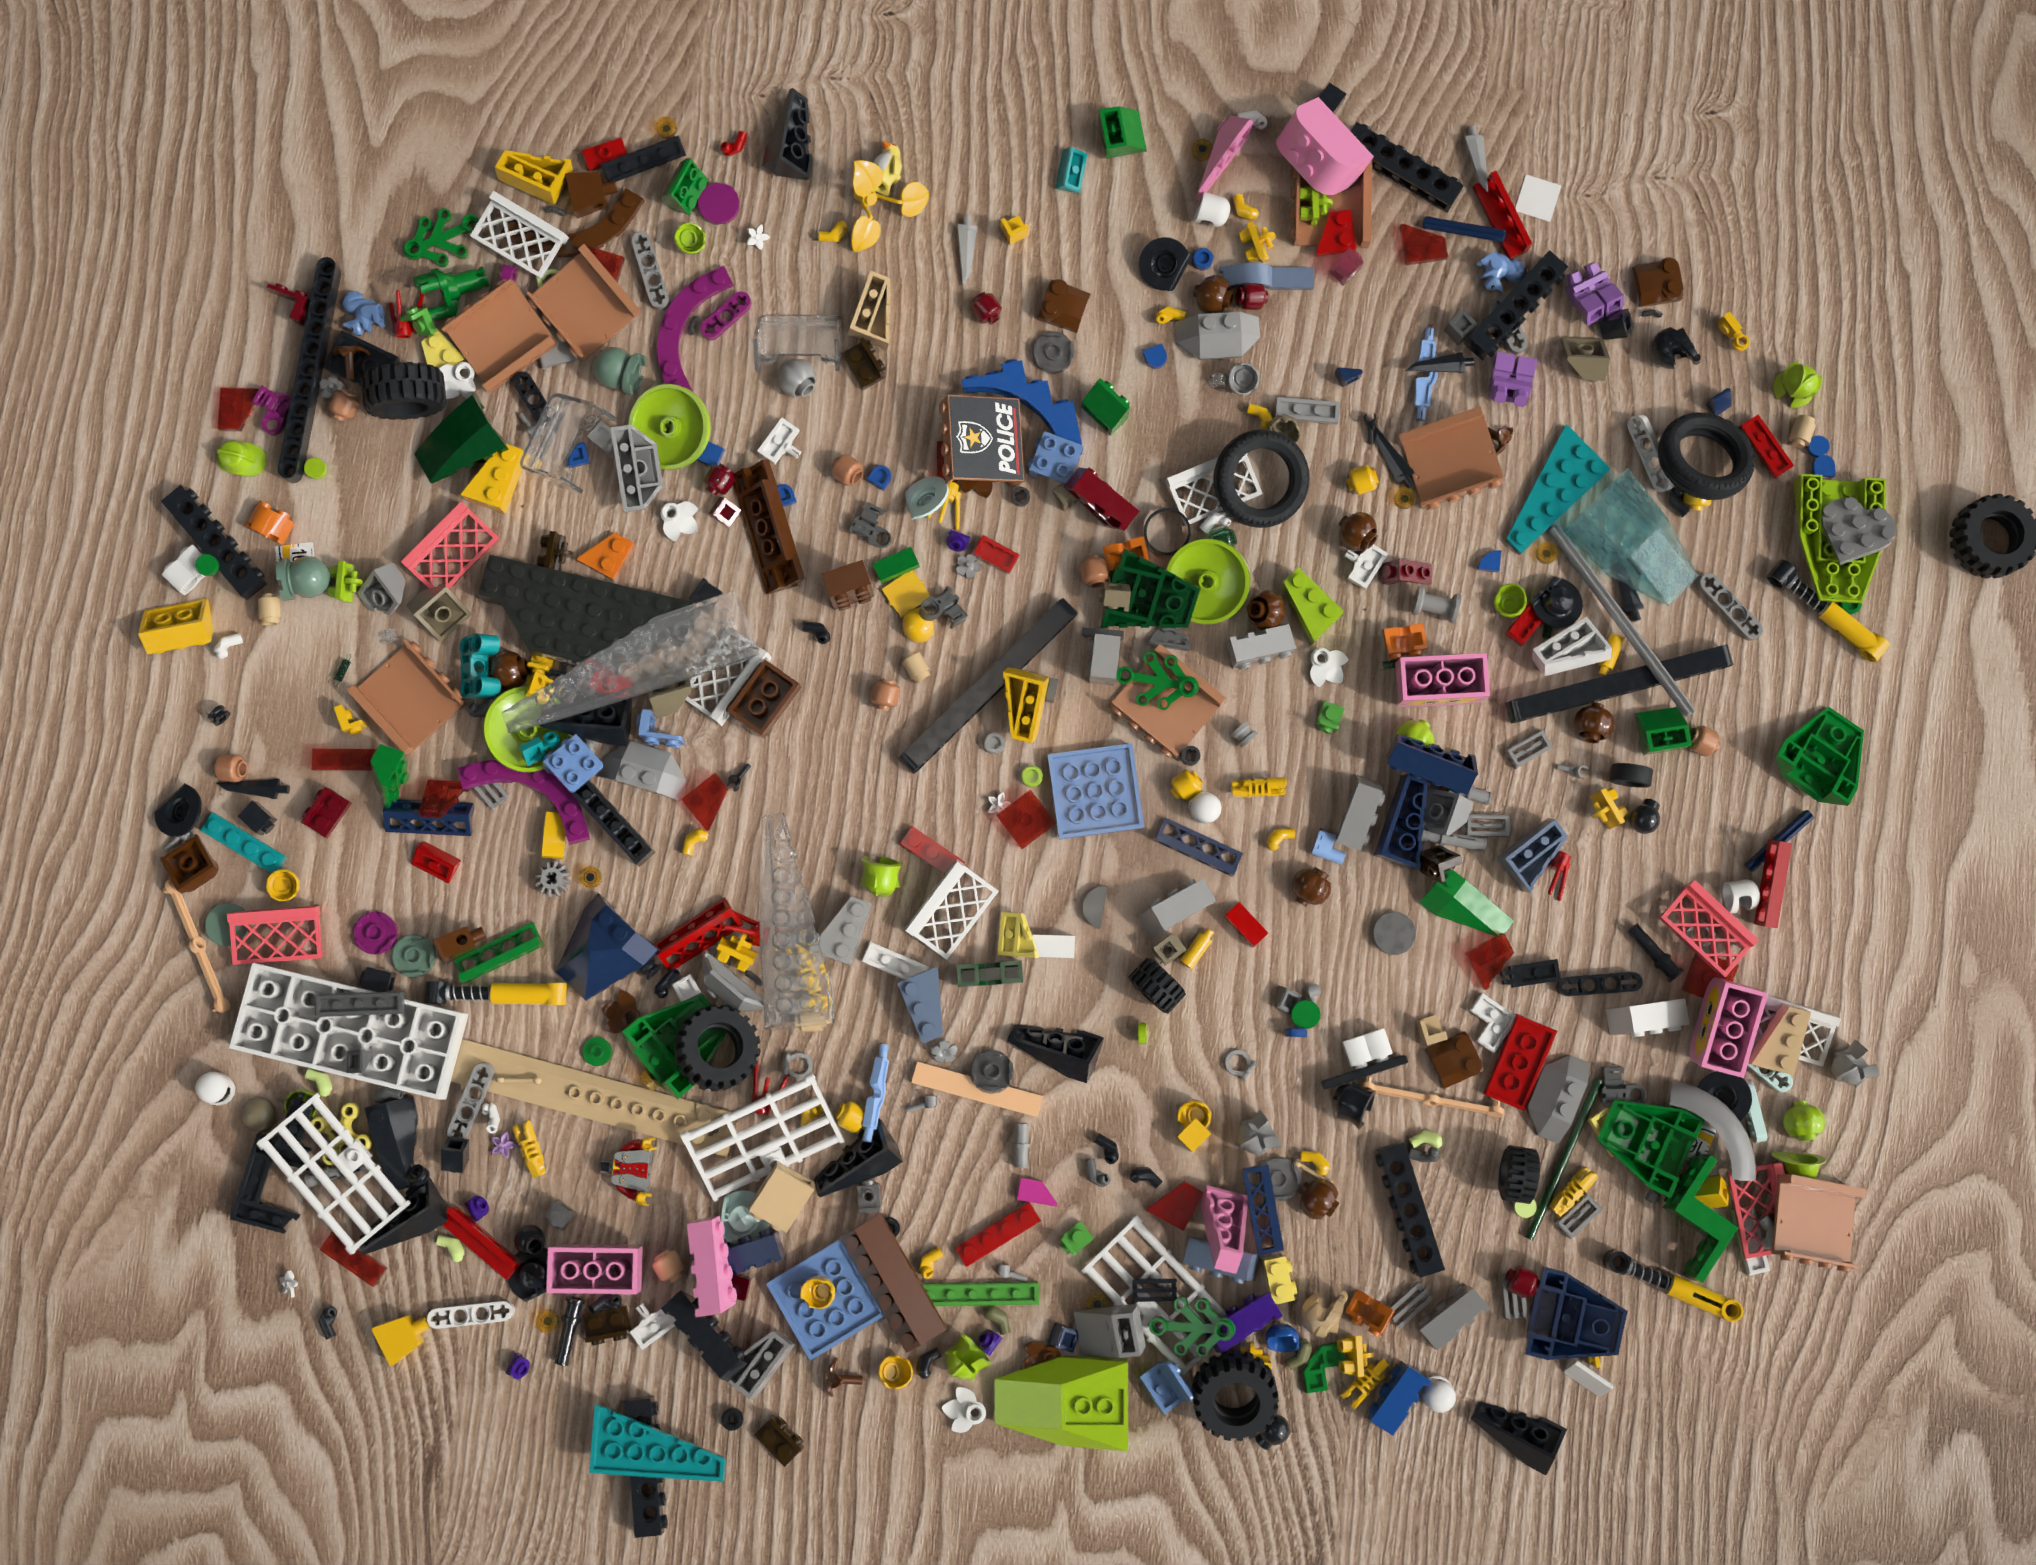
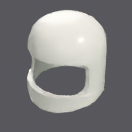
M1204 192L1193 222L1200 223L1201 220H1207L1212 222L1214 227L1224 225L1230 213L1229 201L1224 197Z
M1200 792L1188 804L1190 815L1199 823H1211L1221 814V802L1215 795L1209 792Z
M1744 879L1723 884L1724 905L1731 914L1737 913L1739 906H1743L1747 910H1752L1758 906L1760 891L1755 882Z
M207 1072L198 1078L195 1091L198 1098L205 1103L221 1106L232 1100L235 1094V1084L226 1074ZM229 1087L230 1094L228 1095V1097L222 1102H218L224 1097L226 1090Z
M1439 1374L1428 1376L1429 1380L1441 1379L1444 1381H1434L1428 1387L1423 1385L1421 1389L1423 1402L1434 1412L1444 1413L1449 1411L1456 1401V1394L1451 1383Z

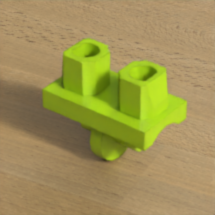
M1312 186L1300 188V201H1310V206L1300 207L1299 220L1310 221V225H1317L1319 209H1321L1322 215L1327 214V208L1333 206V200L1327 198V195L1320 193L1319 199V192Z
M338 561V565L330 567V575L336 579V586L328 588V596L346 603H353L356 586H362L363 580L357 579L356 565L348 564L345 561Z

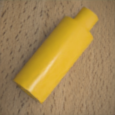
M1617 634L1609 635L1607 642L1612 647L1611 659L1598 663L1600 667L1599 675L1606 676L1608 671L1613 670L1625 640L1622 636Z
M1208 928L1203 934L1199 932L1179 961L1188 968L1193 969L1211 944L1210 938L1214 932Z

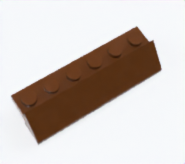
M762 459L750 468H742L734 473L735 482L733 485L766 594H772L798 586V582L804 580L805 577L769 459Z
M882 1213L840 1237L906 1353L922 1346L947 1329Z

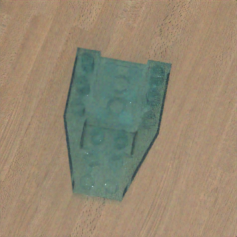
M1629 468L1563 530L1608 576L1667 606L1698 578L1667 516Z

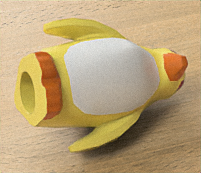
M883 141V152L874 161V164L878 165L883 172V181L880 186L875 188V191L888 196L891 185L896 184L900 180L901 176L899 174L902 165L899 147Z

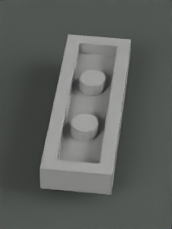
M1277 397L1275 416L1285 414L1292 416L1299 422L1336 425L1339 423L1340 402Z

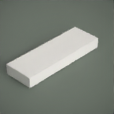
M869 942L862 958V962L904 980L929 970L928 966L873 942Z
M1753 1207L1750 1211V1214L1756 1217L1755 1210ZM1730 1210L1733 1223L1737 1226L1735 1212ZM1747 1216L1743 1225L1746 1230L1751 1232L1757 1222ZM1758 1228L1754 1235L1762 1240L1760 1229ZM1737 1230V1231H1736V1235H1737V1239H1738V1242H1739V1246H1740V1250H1741V1254H1742V1258H1743V1253H1742V1247H1741L1739 1232H1738V1230ZM1753 1238L1747 1244L1749 1253L1756 1252L1761 1245ZM1767 1256L1743 1258L1748 1276L1770 1271Z

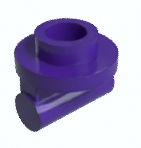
M951 529L946 539V544L951 550L961 552L965 550L971 537Z
M475 1196L464 1203L475 1222L482 1219L489 1212V1205L481 1196Z
M990 1329L985 1330L979 1335L977 1346L990 1356L1003 1337Z
M515 1352L505 1373L514 1379L524 1377L530 1367L529 1360L523 1357L522 1354Z

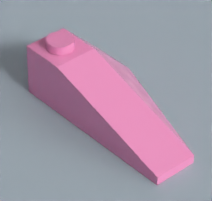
M1230 116L1227 121L1223 120L1217 128L1218 134L1198 190L1197 200L1200 201L1203 198L1204 192L1211 188L1248 140L1253 124L1252 120Z

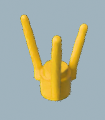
M950 482L947 484L949 492L942 504L938 523H942L947 503L953 502L955 499V529L959 530L961 493L958 492L959 485ZM931 513L930 515H928L927 518H928V519L931 518V516H932L933 513Z

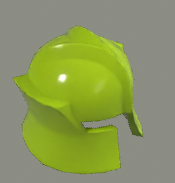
M1797 360L1776 376L1773 385L1774 395L1776 399H1779L1788 392L1790 397H1795L1790 408L1802 407L1808 404L1812 396L1820 390L1822 376H1818L1810 366L1799 364Z
M868 856L861 858L864 869L861 885L865 886L874 897H888L895 888H900L898 872L902 862L882 856L879 857L878 863L870 862Z
M963 1333L960 1334L957 1343L944 1352L947 1355V1372L953 1378L957 1377L973 1381L981 1369L992 1365L986 1354L978 1348L977 1344Z

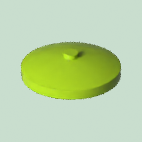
M674 384L658 385L644 392L635 402L628 424L633 425L657 444L660 468L666 470L681 469L695 462L708 444L711 429L710 417L702 400L688 388Z
M1199 539L1184 545L1174 554L1166 569L1200 587L1190 620L1195 623L1215 624L1227 620L1240 610L1249 594L1250 572L1246 561L1233 546L1221 540Z
M528 686L513 688L501 694L490 705L483 723V736L491 755L506 768L523 773L543 770L544 760L541 759L527 766L519 746L537 737L542 741L544 734L547 732L558 734L560 744L571 736L539 727L538 723L542 707L562 703L550 693L548 702L542 705L525 696ZM559 744V746H558L556 749H554V750H549V749L545 750L546 755H547L549 752H551V751H554V752H555L558 748L561 747L560 744Z

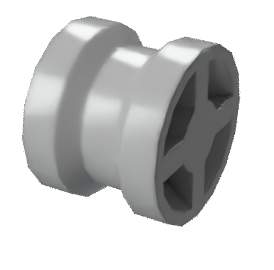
M1247 721L1231 734L1233 738L1239 741L1241 748L1258 735L1256 731L1250 729V724Z

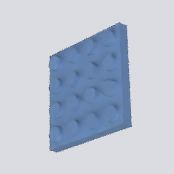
M1132 743L1047 755L1059 840L1144 829Z
M842 1239L837 1240L766 1283L810 1361L885 1316ZM817 1275L828 1278L835 1287L834 1301L829 1307L821 1310L809 1308L805 1300L800 1298L801 1286L807 1279Z

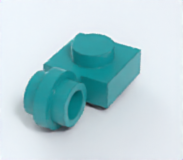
M547 732L544 734L542 741L537 737L519 746L525 764L529 766L543 759L546 756L545 750H554L559 746L560 738L555 732Z

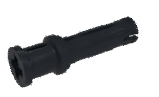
M1638 923L1627 931L1655 962L1654 967L1656 969L1659 968L1664 973L1669 983L1684 971L1683 968H1679L1671 960L1670 954L1664 953Z
M566 1296L565 1314L561 1317L563 1328L554 1362L557 1365H569L577 1325L581 1322V1309L586 1301L583 1298Z

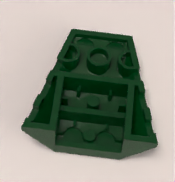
M475 392L455 408L432 431L414 453L431 484L457 473V469L462 467L467 469L473 466L475 461L482 458L487 460L493 457L495 452L509 450L501 435L492 427L483 411L485 407Z
M1124 548L1116 560L1110 583L1129 584L1131 590L1129 611H1124L1123 607L1111 609L1104 606L1101 628H1108V626H1119V628H1128V626H1140V628H1149V626L1188 628L1200 587Z

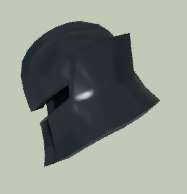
M1352 1081V1084L1339 1086L1332 1097L1337 1113L1336 1118L1348 1120L1358 1130L1361 1129L1364 1125L1362 1122L1365 1111H1371L1376 1090L1362 1089L1354 1081Z

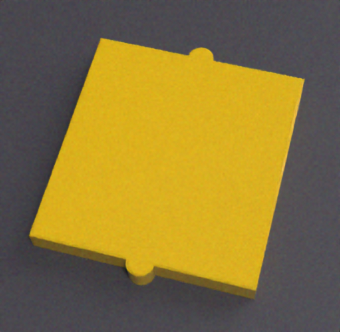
M913 570L903 574L881 589L889 600V605L894 607L900 618L904 617L910 609L919 607L924 600L931 597L924 587V582L920 581Z

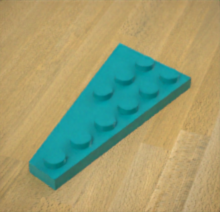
M1567 424L1564 426L1505 539L1519 555L1611 469Z
M595 1404L589 1473L724 1482L726 1457L607 1407Z

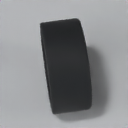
M1614 763L1611 765V783L1636 788H1647L1652 784L1653 769L1650 767L1630 763Z

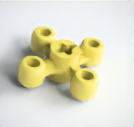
M346 1103L341 1109L342 1118L340 1123L345 1129L348 1128L350 1130L349 1134L355 1141L359 1139L361 1142L364 1139L366 1141L365 1148L369 1150L373 1146L372 1137L368 1134H356L351 1126L353 1120L360 1115V1107L356 1103ZM350 1107L353 1109L351 1115L348 1112ZM314 1117L310 1121L320 1134L325 1133L329 1135L331 1142L339 1136L324 1117ZM318 1122L321 1123L320 1129L317 1127ZM341 1139L332 1148L339 1155L341 1148L346 1143ZM326 1154L322 1155V1160L325 1164L334 1165Z

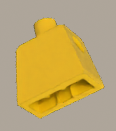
M407 1315L378 1325L371 1330L389 1366L400 1362L424 1342L421 1333L430 1329V1326L425 1317L414 1322L412 1316Z

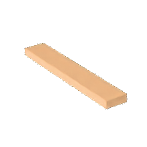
M917 1062L911 1082L1034 1117H1038L1043 1098L1041 1095L1008 1087L1000 1093H985L976 1088L971 1080V1076Z

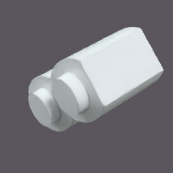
M194 545L185 547L180 552V556L176 561H172L165 566L162 574L183 595L188 594L205 577L196 570V560L203 553Z
M1379 1029L1341 1042L1349 1067L1355 1066L1356 1070L1368 1066L1367 1062L1374 1059L1376 1063L1388 1060V1055L1393 1054L1385 1029Z

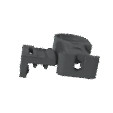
M867 502L861 517H855L854 524L850 527L849 532L851 534L855 532L869 539L868 543L881 549L889 547L892 542L891 534L886 529L878 526L879 522L877 519L879 515L885 513V510ZM879 533H886L888 536V541L883 545L878 544L876 541Z
M946 586L943 593L936 598L931 596L924 600L919 608L920 617L926 621H933L944 612V615L951 619V629L964 622L968 614L957 604L959 597L956 594H952L953 590L949 586ZM926 606L932 607V608L934 609L935 613H934V614H929V613H927V612L924 610V607H926Z
M1602 1067L1604 1071V1084H1606V1086L1601 1085L1600 1102L1606 1105V1102H1613L1614 1100L1643 1103L1645 1101L1646 1091L1643 1087L1637 1084H1624V1081H1622L1621 1074H1624V1067ZM1609 1071H1620V1073H1609ZM1634 1088H1638L1641 1092L1640 1098L1637 1100L1630 1098V1091Z

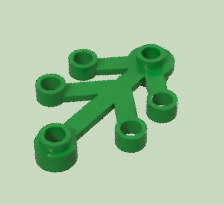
M442 208L438 212V219L430 238L423 241L426 231L432 229L433 223L430 218L422 217L419 220V227L414 239L407 241L404 245V254L410 260H419L423 257L434 261L442 268L448 266V257L444 253L436 254L426 249L435 246L456 254L459 259H465L468 256L467 248L464 245L452 244L447 242V240L465 232L472 233L475 227L469 228V225L471 223H476L477 225L479 219L473 214H468L463 218L462 224L443 232L445 224L451 221L452 214L448 209ZM443 213H448L446 218H442ZM429 221L428 226L424 227L423 223ZM413 248H418L416 253H412ZM464 249L465 252L459 255L458 251ZM440 258H445V262L439 263Z
M1154 651L1146 652L1143 659L1145 663L1151 666L1157 676L1133 672L1128 666L1119 668L1116 674L1118 682L1122 684L1137 681L1156 685L1146 693H1140L1136 697V702L1140 706L1147 705L1150 699L1168 687L1177 690L1167 697L1158 699L1157 706L1161 710L1168 709L1171 703L1181 696L1192 697L1199 690L1198 681L1192 676L1185 675L1178 665V658L1175 655L1167 656L1164 663L1166 667L1172 669L1178 680L1168 677L1157 661V654ZM1148 654H1152L1154 656L1153 661L1147 660ZM1168 658H1173L1175 664L1169 665ZM1123 671L1129 672V678L1122 676ZM1185 683H1191L1192 689L1187 690ZM1140 696L1146 697V703L1140 702ZM1161 700L1167 701L1166 707L1160 705Z
M1182 1296L1174 1301V1308L1177 1311H1181L1190 1322L1167 1321L1164 1317L1157 1316L1149 1323L1150 1332L1156 1336H1160L1166 1331L1191 1332L1183 1341H1179L1175 1345L1174 1351L1179 1356L1185 1355L1189 1347L1203 1333L1213 1334L1206 1342H1201L1196 1347V1353L1200 1357H1206L1219 1340L1227 1341L1235 1334L1234 1323L1228 1318H1220L1210 1308V1302L1206 1298L1197 1300L1195 1308L1198 1312H1203L1212 1324L1204 1323L1188 1306V1300ZM1178 1300L1183 1301V1308L1178 1306ZM1199 1302H1204L1206 1304V1308L1202 1309L1199 1306ZM1157 1321L1162 1322L1163 1328L1157 1327ZM1221 1326H1227L1228 1332H1223ZM1179 1345H1183V1346H1184V1348H1185V1351H1184V1352H1181V1351L1178 1349V1346H1179ZM1200 1346L1206 1348V1353L1200 1351Z

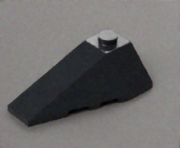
M793 88L787 94L765 148L762 166L777 176L808 180L813 162L808 146L811 143V136L807 133V124L809 123L808 99Z
M607 695L603 696L601 700L591 701L590 699L583 700L584 703L573 705L563 703L542 707L538 723L539 727L572 736L577 734L580 738L607 745L627 746L631 731L632 696Z
M1015 1025L1007 1041L1062 1075L1087 1083L1095 1069L1104 1037L1081 1030H1076V1033H1067L1059 1028H1056V1031H1045L1042 1027Z
M414 1096L365 1107L369 1130L383 1174L397 1190L412 1187V1183L407 1179V1173L414 1166V1148L417 1139L416 1128L419 1119Z
M880 1118L878 1119L877 1129L873 1130L872 1142L862 1141L865 1129L861 1130L857 1134L859 1138L850 1147L846 1145L843 1148L844 1153L836 1161H831L814 1178L817 1196L823 1197L883 1175L903 1162L897 1143Z
M430 1177L423 1186L417 1187L413 1185L405 1192L407 1196L404 1199L406 1201L409 1200L411 1204L360 1246L361 1254L365 1255L429 1233L447 1222L446 1203ZM396 1202L390 1207L389 1215L399 1208ZM380 1218L377 1219L370 1227L374 1229L382 1220ZM364 1233L360 1236V1240L365 1236Z
M1478 1402L1471 1417L1472 1421L1521 1462L1544 1475H1547L1567 1431L1566 1428L1547 1418L1539 1417L1535 1419L1527 1417L1526 1413L1523 1412L1515 1414L1507 1412L1503 1407Z

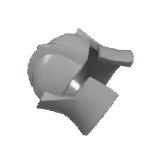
M1855 1039L1847 1049L1833 1053L1834 1060L1831 1072L1836 1075L1837 1081L1853 1085L1857 1088L1865 1079L1879 1077V1069L1877 1064L1868 1066L1862 1058L1868 1050Z
M1261 1108L1251 1119L1240 1121L1241 1126L1237 1136V1143L1240 1145V1148L1252 1154H1257L1258 1157L1270 1148L1281 1147L1277 1135L1273 1132L1268 1122L1269 1120Z

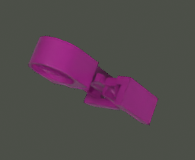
M261 385L252 402L259 407L261 405L267 407V413L262 419L261 426L266 433L276 436L282 432L287 423L285 417L289 412L291 397L281 392L276 394ZM276 420L278 422L275 430H268L267 424L269 421Z

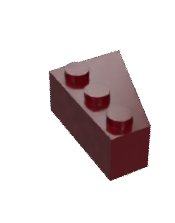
M1078 467L1064 485V488L1107 528L1125 531L1140 511L1113 490L1108 483L1098 478V474L1093 469Z

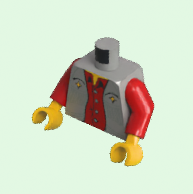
M656 1137L634 1139L621 1146L619 1152H615L614 1161H601L600 1173L612 1174L611 1182L616 1185V1189L628 1199L636 1201L638 1205L649 1206L645 1202L646 1196L652 1197L651 1193L646 1192L649 1191L653 1150L657 1149V1147L653 1148L651 1146V1141L656 1140Z

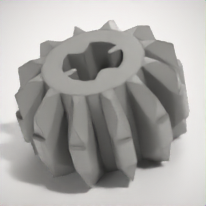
M547 861V869L542 866L538 868L542 874H535V877L541 880L536 882L535 885L537 887L542 886L540 893L544 894L547 892L548 897H552L554 892L557 897H560V889L567 892L568 888L565 887V884H572L571 880L566 879L572 873L570 871L565 872L567 866L565 864L560 866L559 861H555L553 866L551 862ZM551 875L556 876V883L551 882Z

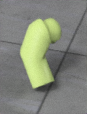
M308 1068L305 1078L316 1082L320 1096H328L332 1090L329 1076L326 1073Z
M1423 1130L1408 1139L1413 1148L1423 1143L1440 1148L1443 1143L1442 1137L1438 1133L1429 1130Z
M439 1234L436 1245L447 1247L452 1261H461L464 1256V1248L460 1240Z

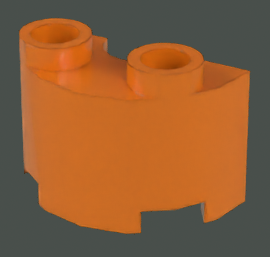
M260 500L254 507L245 527L283 545L295 523L289 520V514L279 509L276 513L270 509L271 505Z
M1144 536L1130 539L1124 543L1103 546L1108 571L1113 572L1116 560L1124 548L1149 561Z
M1423 623L1382 630L1389 660L1399 659L1405 654H1409V657L1422 655L1421 651L1428 648Z
M1357 1289L1345 1313L1352 1316L1350 1321L1362 1327L1363 1323L1369 1326L1368 1331L1380 1337L1395 1310Z

